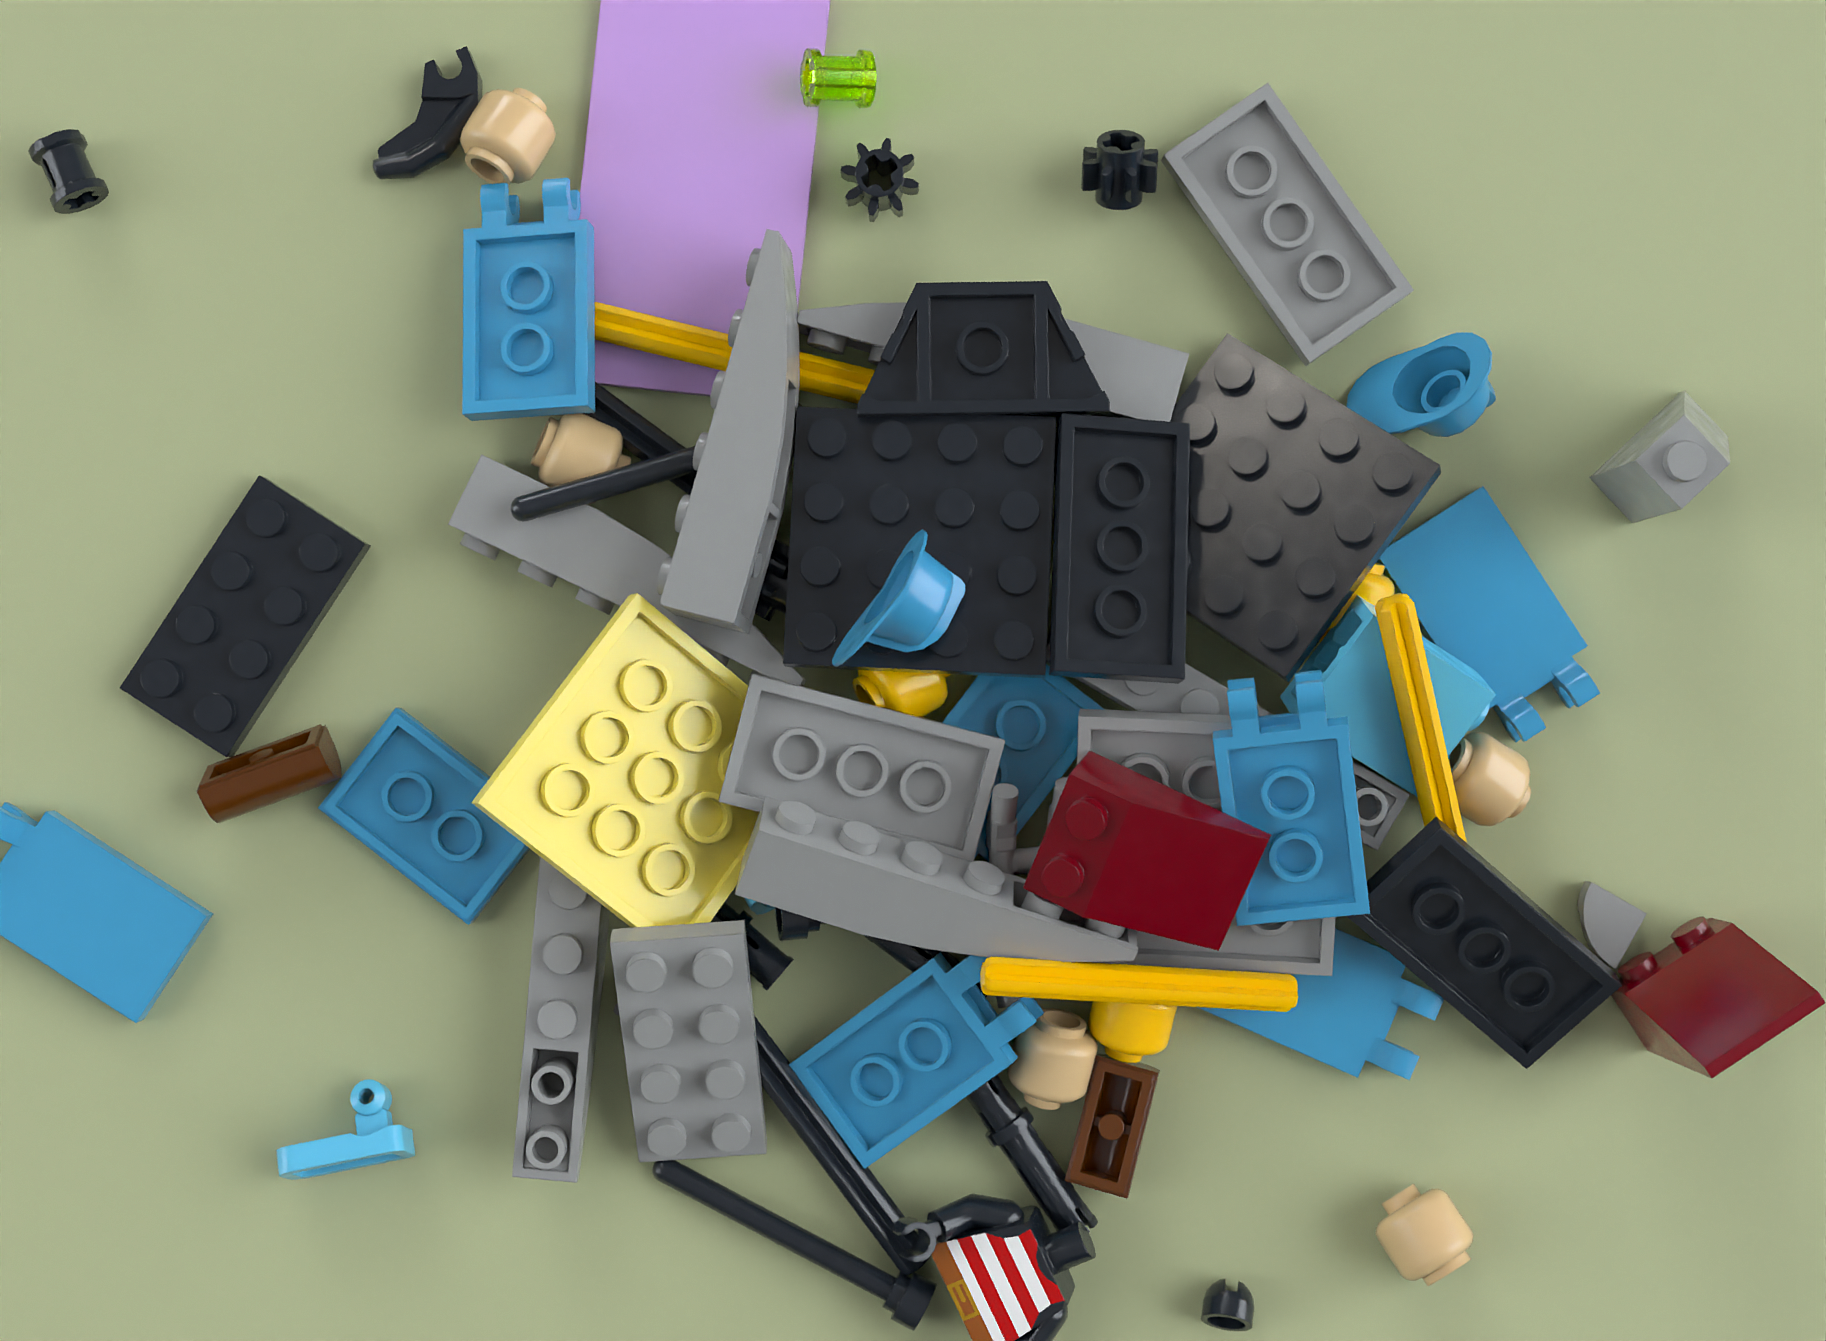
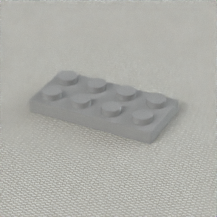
M1269 83L1260 87L1163 155L1161 161L1305 366L1414 291Z
M752 673L719 802L760 812L765 796L782 802L788 800L798 801L806 804L817 813L845 822L860 821L872 826L879 833L907 842H926L936 847L942 853L972 862L976 854L1005 740Z
M744 920L612 929L610 948L639 1162L766 1154L767 1133Z

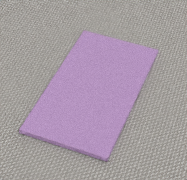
M601 0L580 189L581 211L578 219H587L594 227L595 302L728 334L732 317L737 309H744L750 286L746 284V269L749 257L754 248L761 249L766 229L779 231L792 252L797 305H799L830 0ZM595 340V382L602 386L711 397L713 382L720 370Z

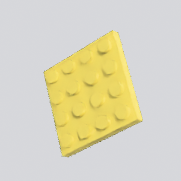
M638 593L631 594L471 803L631 928L711 922L737 885L742 859L759 815L757 811L719 802L748 685Z

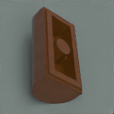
M320 724L208 765L197 788V793L212 820L216 823H222L341 779V763L326 725L322 726Z
M1107 1054L1096 1055L1065 1181L1126 1199L1129 1197L1160 1073L1159 1069L1141 1062L1127 1063L1118 1061Z

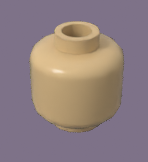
M515 88L513 92L496 89L483 95L465 124L460 137L461 145L466 153L465 161L467 166L476 175L491 184L507 183L509 186L510 183L519 184L530 181L550 150L556 136L553 123L546 115L547 107L545 103L532 92L522 88Z
M583 413L565 414L560 417L559 421L551 417L548 419L534 450L531 465L539 468V481L549 487L630 465L631 457L621 454L623 437L616 428Z
M1484 732L1467 734L1450 753L1449 764L1462 816L1479 826H1494L1507 818L1517 816L1523 811L1530 799L1531 788L1529 786L1530 770L1528 761L1522 755Z
M1047 1008L1042 1009L1044 1014L1036 1019L1037 1022L1014 1038L1012 1049L1018 1058L1007 1068V1074L1011 1083L1024 1093L1026 1102L1041 1109L1055 1110L1060 1108L1062 1103L1076 1101L1085 1095L1089 1086L1098 1043L1091 1032L1086 1029L1087 1024L1080 1016L1061 1009Z
M1412 1184L1382 1203L1388 1216L1378 1223L1375 1234L1404 1279L1416 1281L1422 1278L1426 1285L1430 1286L1471 1260L1466 1250L1471 1246L1474 1235L1444 1190L1431 1189L1421 1195L1416 1186Z

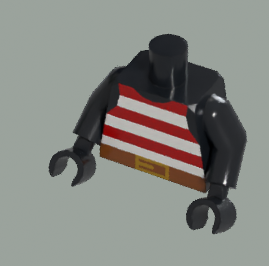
M969 1194L929 1212L925 1222L911 1217H903L897 1220L893 1226V1233L899 1236L908 1234L914 1229L918 1230L919 1239L917 1244L911 1249L903 1250L899 1255L913 1262L924 1261L932 1255L972 1341H1053L1068 1318L1067 1305L1075 1289L1074 1280L1069 1269L1096 1257L1091 1236L1081 1221L1051 1233L1037 1206L1030 1205L1021 1208L1013 1200L979 1194Z

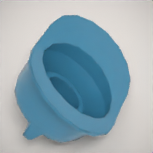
M1456 332L1439 338L1425 346L1390 357L1369 368L1353 385L1348 394L1346 407L1389 434L1402 433L1414 428H1419L1427 434L1436 437H1450L1459 434L1472 426L1484 413L1485 409L1496 401L1494 388L1488 380L1492 366V352L1486 340L1474 333Z
M925 530L918 531L908 542L893 566L881 591L842 640L832 659L835 667L848 660L865 642L902 652L917 651L938 641L948 628L965 594V584L961 578L950 572L925 551L928 536Z

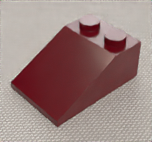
M1089 751L1069 774L1023 888L1085 918L1219 951L1271 834Z
M1704 916L1694 918L1678 927L1671 934L1674 942L1655 955L1651 952H1644L1624 963L1617 971L1620 975L1619 981L1622 986L1611 995L1647 1051L1711 1079L1826 1003L1815 988L1735 924L1714 918L1706 920Z

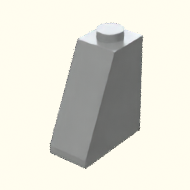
M1682 391L1589 478L1631 523L1681 510L1730 464L1728 436L1686 391Z

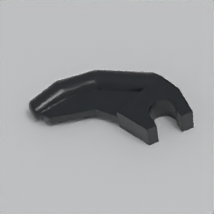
M467 46L456 50L462 64L460 74L453 79L442 77L440 68L435 60L425 63L421 95L422 103L414 123L379 147L378 159L373 160L372 164L374 173L379 179L414 178L449 159L460 145L462 130L483 97L482 78Z

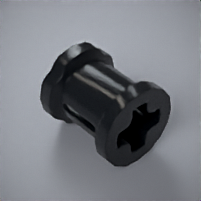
M67 129L54 132L35 141L28 150L32 161L42 166L53 190L50 202L54 211L60 214H70L91 208L103 201L109 194L105 181L95 177L84 152L88 145L87 141L79 130Z

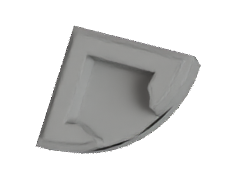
M1585 881L1577 903L1584 937L1590 951L1604 964L1616 969L1647 913L1598 885Z

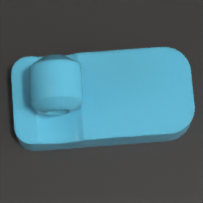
M363 1080L355 1085L350 1096L351 1105L358 1112L355 1115L357 1135L349 1133L277 1149L279 1177L289 1180L306 1179L414 1157L413 1131L403 1125H393L392 1113L389 1111L392 1103L390 1090L375 1080ZM374 1094L373 1100L369 1103V1098Z

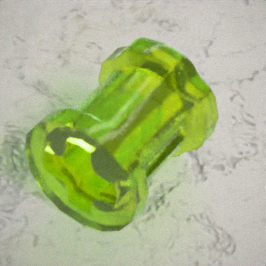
M807 48L804 51L800 67V90L806 107H817L824 100L853 101L858 108L871 107L875 97L877 82L876 63L872 51L858 50L855 56L822 55L817 48Z

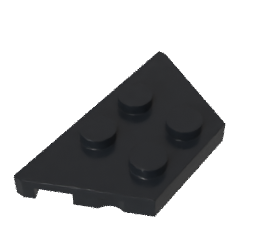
M1048 281L916 283L903 309L901 319L884 348L880 362L868 387L857 404L858 417L1061 415L1062 413L1078 415L1108 414L1110 411V401L1105 391L1101 390L1085 359L1086 354L1074 331H1071L1061 313L1062 308Z

